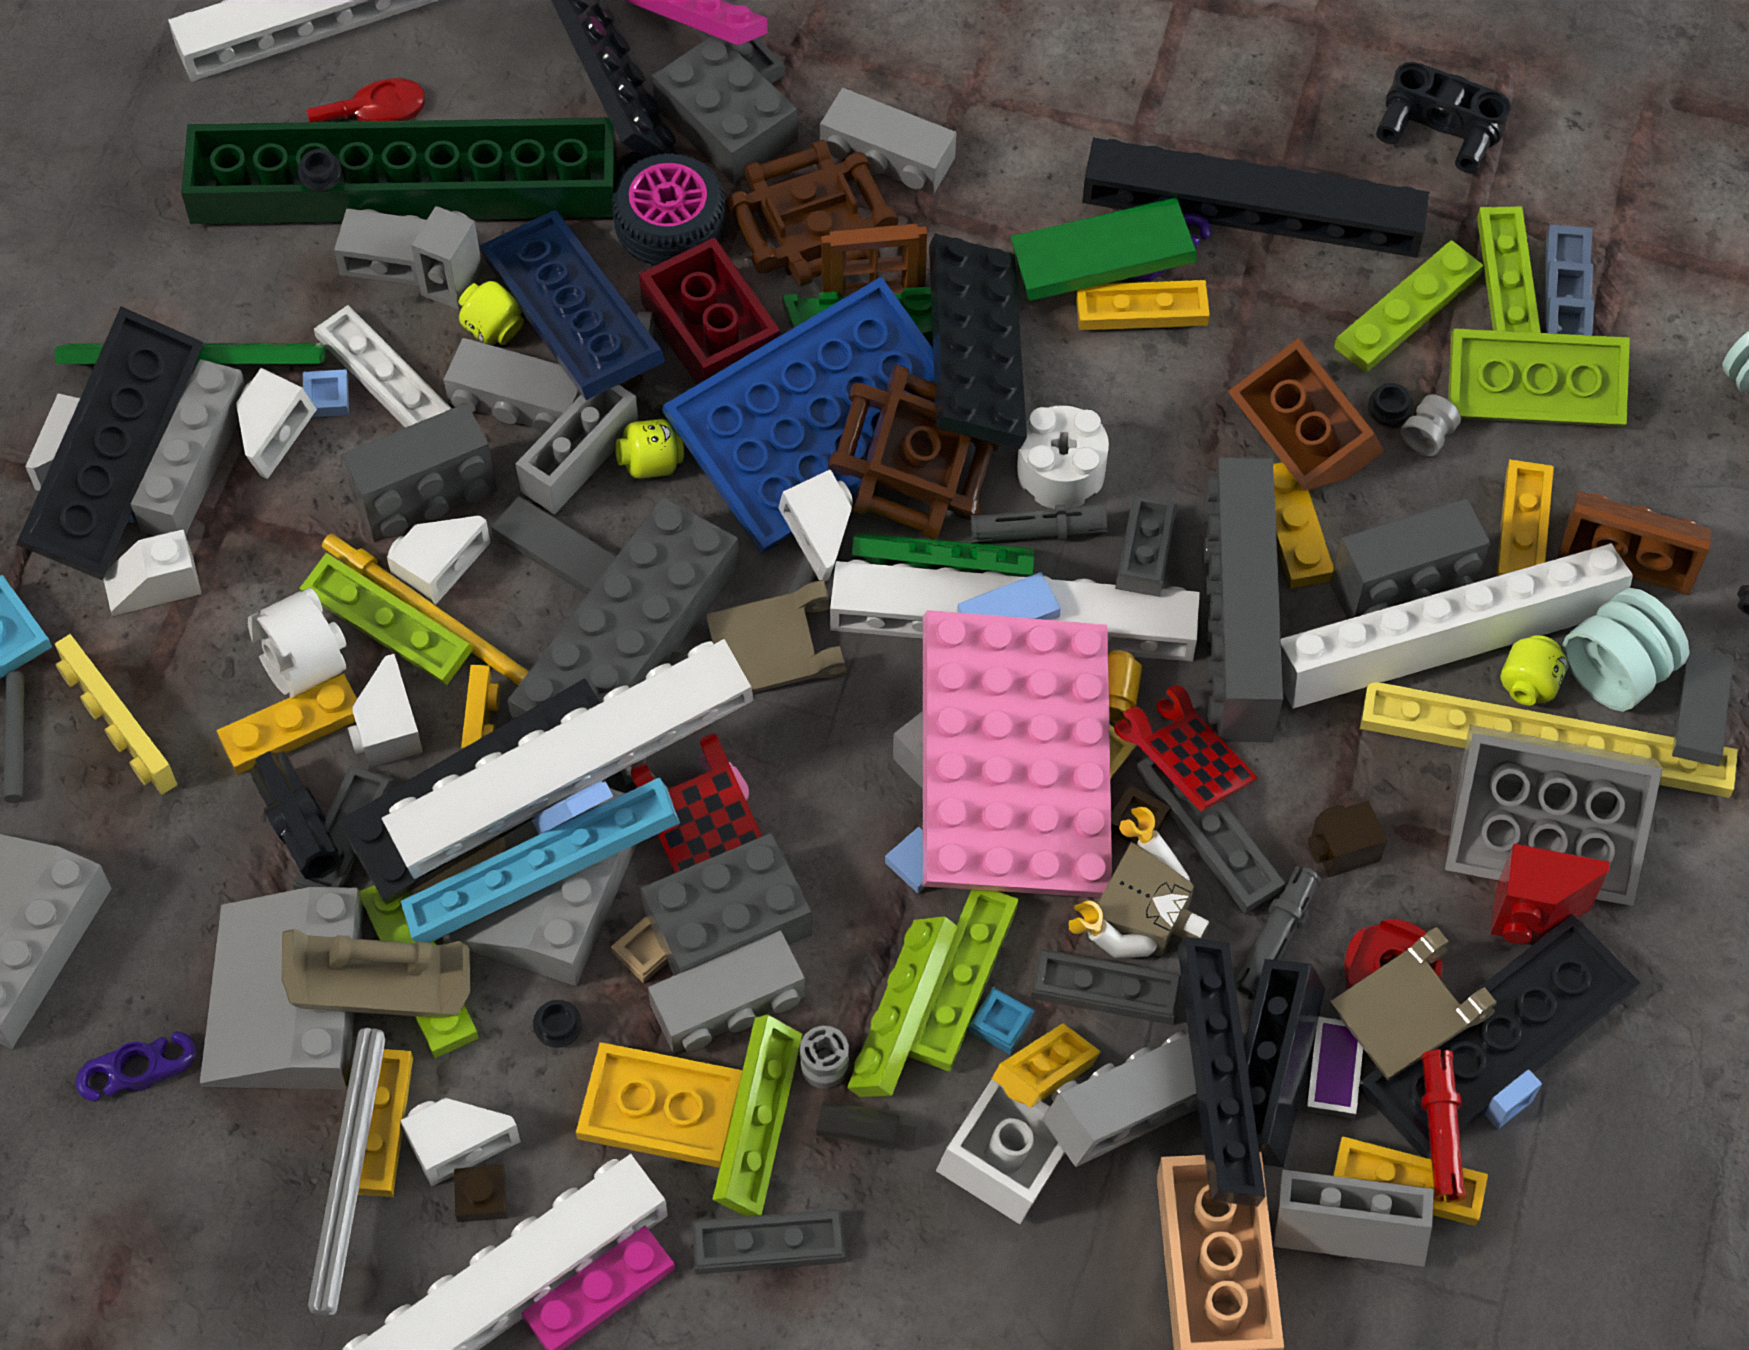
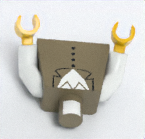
M1145 807L1131 809L1132 814L1138 820V828L1129 819L1121 821L1119 827L1124 836L1130 838L1138 837L1137 844L1130 843L1098 903L1085 901L1075 905L1074 909L1080 912L1084 919L1075 918L1070 920L1068 925L1069 930L1074 934L1088 932V936L1093 942L1117 959L1148 957L1149 955L1162 956L1174 935L1181 939L1184 937L1203 939L1210 925V920L1188 910L1192 900L1194 885L1172 850L1160 834L1153 830L1155 826L1154 815Z

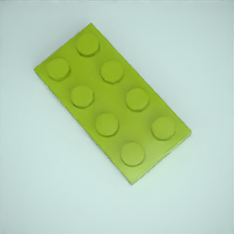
M1453 329L1451 331L1448 401L1457 408L1461 419L1624 427L1627 425L1630 338Z

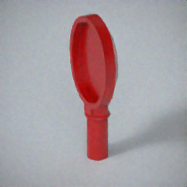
M388 78L362 87L356 92L353 99H341L340 102L308 108L306 112L309 122H328L341 118L347 119L348 117H356L358 121H409L422 111L425 104V95L423 88L413 80Z

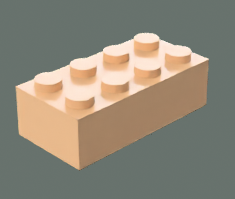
M1259 1152V1153H1260V1160H1261V1167H1262L1264 1187H1265V1179H1264V1171H1263V1162H1262V1153ZM1205 1155L1161 1157L1156 1178L1174 1350H1284L1267 1196L1258 1207L1211 1201Z

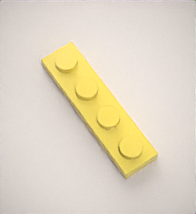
M69 634L56 642L55 646L61 658L56 667L70 687L78 683L84 691L80 698L95 720L102 716L109 726L104 730L119 752L127 748L134 759L129 763L144 785L152 782L161 795L176 787L177 782L169 763L72 635Z

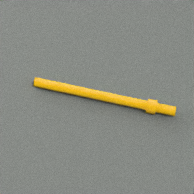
M333 533L326 536L322 543L323 549L348 567L468 642L473 648L472 654L510 681L519 685L529 671L377 565L378 559L362 548L356 550Z

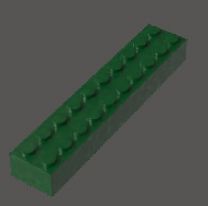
M609 117L187 124L181 195L190 224L343 222L346 208L355 210L371 209L379 213L397 216L413 215L427 220L435 206L450 212H461L470 219L538 218L555 209L562 218L613 217L612 197L616 186L617 167L616 134ZM323 149L338 159L342 169V176L334 187L324 191H313L302 185L298 176V166L302 157L309 151Z

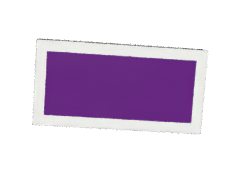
M1326 1017L1318 1018L1313 1040L1305 1112L1354 1120L1357 1112L1363 1047L1342 1020Z

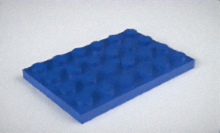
M879 277L663 405L662 412L755 546L763 554L793 535L778 509L783 491L830 470L828 468L830 457L833 452H837L852 403L849 400L852 384L862 383L887 391L888 380L895 364L909 368V374L935 383L933 348L884 279ZM868 408L854 457L865 460L874 427L878 422L881 412L880 409ZM832 471L837 482L842 480L847 485L853 499L860 478L852 475H841Z

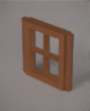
M917 224L831 231L830 235L821 236L822 292H837V297L849 296L878 279V272L902 270L901 280L885 281L894 294L902 293L904 288L926 287V226L917 227ZM902 246V256L878 258L879 248ZM870 249V259L846 261V251ZM870 273L869 283L846 285V275Z

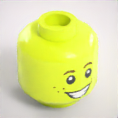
M488 281L480 286L474 283L463 292L458 301L462 306L459 314L460 324L484 344L495 345L500 343L505 345L518 333L523 325L524 318L521 316L522 311L518 302L498 282Z
M667 420L639 421L626 425L622 438L616 440L615 453L618 464L625 465L628 473L633 478L641 479L671 475L676 469L677 464L683 461L684 446L682 439Z
M1534 635L1529 638L1520 639L1513 644L1501 671L1500 679L1503 687L1516 702L1528 706L1547 703L1556 697L1568 669V661L1557 642L1545 636Z

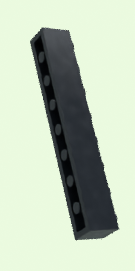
M1093 138L1084 179L1082 203L1125 210L1177 197L1182 214L1197 213L1212 225L1418 258L1425 230L1430 192L1416 190L1407 186L1398 187L1373 183L1369 180L1336 177L1326 173L1292 170L1283 166L1273 167L1249 163L1240 159L1230 160L1205 156L1201 153L1168 150L1158 146L1124 143L1116 139Z

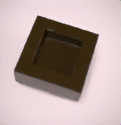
M1129 785L1111 813V832L1129 842L1137 844L1138 837H1126L1119 829L1121 821L1128 819L1138 828V820L1132 814L1131 809L1138 807L1148 808L1155 818L1153 830L1159 832L1169 816L1171 806Z
M504 1165L454 1169L455 1216L457 1222L507 1219L506 1172Z

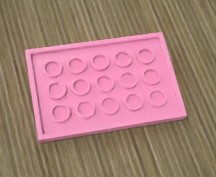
M927 610L923 615V887L1101 898L1112 878L1107 625Z

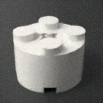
M1053 406L1035 409L1026 422L1027 439L1021 449L1018 450L1017 477L1019 484L1024 491L1026 488L1035 496V501L1042 506L1055 509V505L1062 504L1065 505V508L1078 507L1084 504L1085 499L1092 496L1095 492L1097 494L1104 483L1109 442L1107 433L1101 424V419L1092 410H1082L1072 406Z
M311 588L302 592L299 591L248 617V629L252 642L254 643L260 639L262 641L264 654L259 656L262 665L276 687L284 695L290 693V698L346 670V663L340 653V649L346 647L344 635L335 622L327 623L322 614L321 602Z

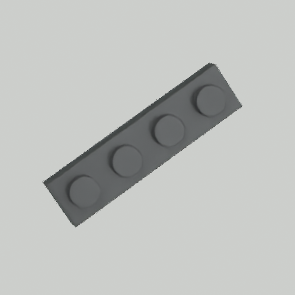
M1149 757L1137 764L1136 772L1158 800L1171 806L1170 817L1245 915L1284 891L1286 884L1223 801L1200 812Z

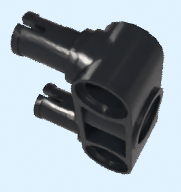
M1405 62L1399 65L1395 71L1393 83L1386 96L1387 110L1377 128L1376 136L1386 144H1397L1410 119L1429 126L1438 132L1464 139V142L1456 157L1455 165L1459 170L1472 174L1477 172L1488 148L1499 143L1503 138L1511 104L1504 94L1468 81L1459 75L1449 74L1417 62Z

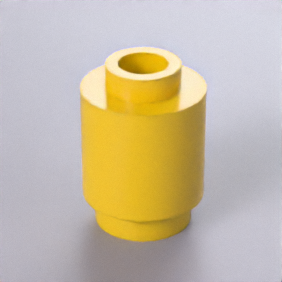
M1120 650L1108 652L1109 722L1129 720L1124 716V712L1131 707H1136L1141 680L1142 665L1135 660L1132 654Z

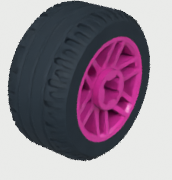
M664 153L643 158V160L637 161V164L634 163L622 174L614 189L612 208L617 237L627 252L634 258L637 257L639 261H643L646 264L649 263L652 266L658 265L714 237L719 243L726 222L725 198L722 185L715 173L706 164L695 160L693 157L689 158L687 155Z

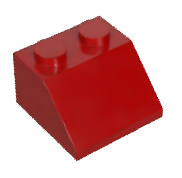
M1513 844L1497 883L1490 934L1502 936L1504 940L1514 944L1536 943L1571 914L1579 918L1591 910L1609 872L1610 862Z

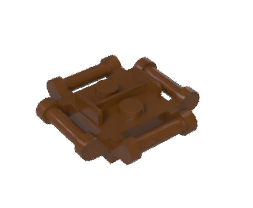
M824 139L811 143V148L785 157L760 165L757 161L744 165L745 177L752 192L748 194L742 191L735 192L725 200V207L732 218H736L753 253L751 261L758 273H767L784 267L788 275H793L799 287L812 283V278L822 275L821 236L830 235L831 231L896 226L899 222L894 209L887 207L869 172L871 165L866 154L857 152L848 156L844 162L834 164L829 147ZM814 164L819 169L769 187L765 182L766 180ZM856 181L872 213L871 217L861 218L857 210V201L847 182ZM752 213H758L774 248L768 247ZM870 249L846 251V261L870 259Z
M895 364L888 380L887 391L862 383L852 384L849 394V400L852 401L837 452L831 454L828 468L837 474L852 475L860 478L858 488L853 497L851 511L862 515L866 511L920 530L922 531V536L936 540L939 535L946 510L952 511L956 516L971 520V515H979L982 505L978 501L992 452L998 451L999 444L937 429L935 383L909 374V368ZM874 407L880 409L881 412L878 422L874 427L866 458L863 460L854 457L868 408ZM971 442L976 448L963 493L960 495L955 492L969 443ZM877 484L930 503L929 513L926 514L873 495L875 485Z

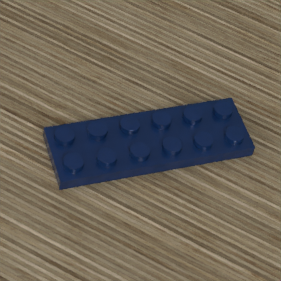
M556 209L479 245L485 261L505 289L516 299L520 310L585 400L604 393L665 362L660 346Z

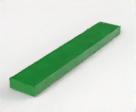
M65 343L59 345L54 349L55 364H95L104 343ZM204 343L195 364H198L200 359L216 364H320L326 360V345H323V343Z

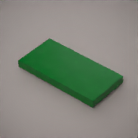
M1177 197L1010 236L1028 301L1197 262L1196 249Z

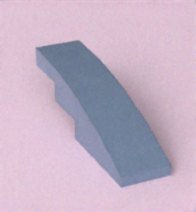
M1551 224L1547 228L1543 333L1592 336L1594 300H1591L1593 280L1591 248L1593 228Z

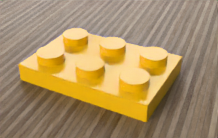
M600 1042L576 1130L577 1139L720 1168L743 1070Z

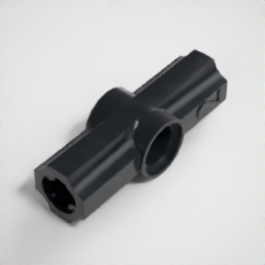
M269 751L255 759V765L249 772L267 805L263 809L270 824L284 845H287L305 879L314 877L322 879L335 871V866L341 860V857L331 835L323 824L326 818L308 787L303 785L291 760L284 751L280 753Z

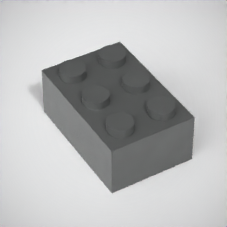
M711 36L652 75L654 99L659 104L661 113L733 184L745 177L744 165L756 161L759 165L763 164L798 141L797 108L725 40Z
M467 403L341 454L353 501L374 542L385 537L398 536L411 526L426 520L439 519L452 509L467 503L480 502L489 494L497 491L489 444Z
M1468 498L1342 537L1330 584L1347 619L1355 618L1478 582L1490 541Z
M772 833L640 888L643 913L651 923L653 933L661 949L666 954L667 963L673 975H677L778 930H781L788 945L812 935V911Z

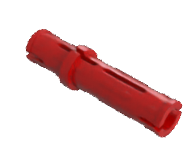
M1431 1050L1423 1053L1421 1056L1426 1091L1424 1097L1421 1098L1422 1109L1427 1111L1434 1186L1433 1199L1443 1202L1446 1195V1202H1457L1466 1198L1457 1109L1462 1106L1461 1095L1455 1090L1453 1052L1445 1050L1441 1058V1050Z

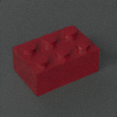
M715 237L639 273L642 305L646 311L653 312L655 324L697 385L780 336V329Z

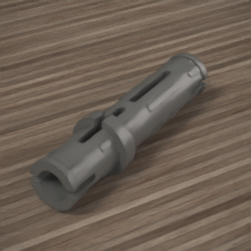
M1062 504L1055 505V509L1042 511L971 515L973 543L1057 536V540H1067L1068 535L1107 533L1105 504L1080 508H1065V505Z
M1296 866L1279 899L1272 901L1268 910L1271 913L1267 919L1268 921L1235 979L1236 993L1248 1000L1252 997L1255 1001L1264 960H1280L1296 929L1301 928L1307 918L1305 912L1312 897L1322 883L1321 877L1309 868L1304 867L1302 869L1300 866Z

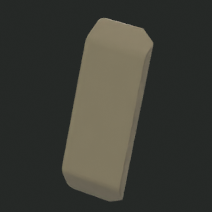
M291 929L282 933V982L289 1003L298 1008L445 1018L458 1015L470 994L469 947L460 941L444 945H430V942L421 941L403 943L351 939L350 936L336 935V937L306 935L298 929Z

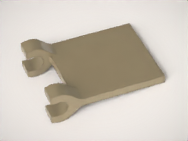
M824 580L809 583L793 593L706 614L713 644L725 639L751 685L752 693L812 678H836L847 674L841 647L827 648L815 655L805 612L816 613L830 609Z
M1438 927L1428 931L1407 951L1330 1001L1331 1007L1388 1081L1419 1061L1423 1053L1437 1049L1463 1030L1483 1022L1495 1012L1492 1007L1497 1002L1485 987L1475 992L1462 1004H1459L1429 966V964L1437 961L1447 953L1445 946L1449 944V941Z

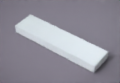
M349 305L314 328L316 338L323 345H326V348L405 428L452 409Z

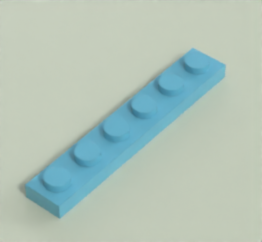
M659 777L402 900L401 904L412 939L415 942H432L680 824L667 787Z

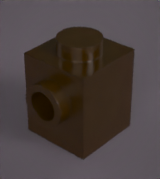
M1369 800L1346 808L1343 805H1336L1324 810L1316 817L1312 834L1308 838L1309 849L1314 861L1317 864H1323L1328 877L1381 861L1387 839Z

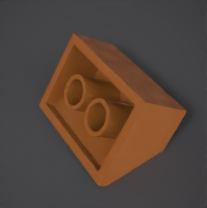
M1299 338L1228 390L1233 400L1304 491L1348 479L1385 452L1374 431Z
M1578 491L1569 513L1557 557H1566L1612 543L1633 574L1632 579L1689 595L1709 552L1711 529L1697 525L1688 519H1676L1655 513L1643 506H1630L1609 500L1601 494H1588Z

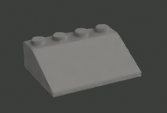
M1469 725L1460 769L1445 870L1499 880L1513 844H1520L1610 862L1609 872L1596 899L1634 906L1663 768L1656 759Z
M609 788L613 797L605 800L604 802L590 808L589 810L573 818H576L626 793ZM532 820L504 836L506 850L539 835ZM637 844L444 935V943L460 941L467 945L471 952L577 986Z
M0 834V1044L13 1049L112 888L100 864L58 846Z
M306 887L221 905L200 1076L201 1087L348 1089L355 1012L303 1009L289 1003L282 982V933L286 930L298 929L306 935L336 937V935L350 936L351 939H362L365 910L358 888Z

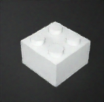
M991 1079L948 1145L936 1172L1013 1221L1021 1224L1065 1154L1062 1147L1042 1121L1050 1106L1041 1101L1034 1107L1029 1108L1027 1105L1011 1099L1005 1093L1004 1088Z

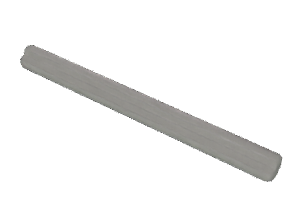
M362 1028L357 1036L308 1301L310 1312L316 1315L332 1316L337 1312L386 1040L384 1032L379 1029Z

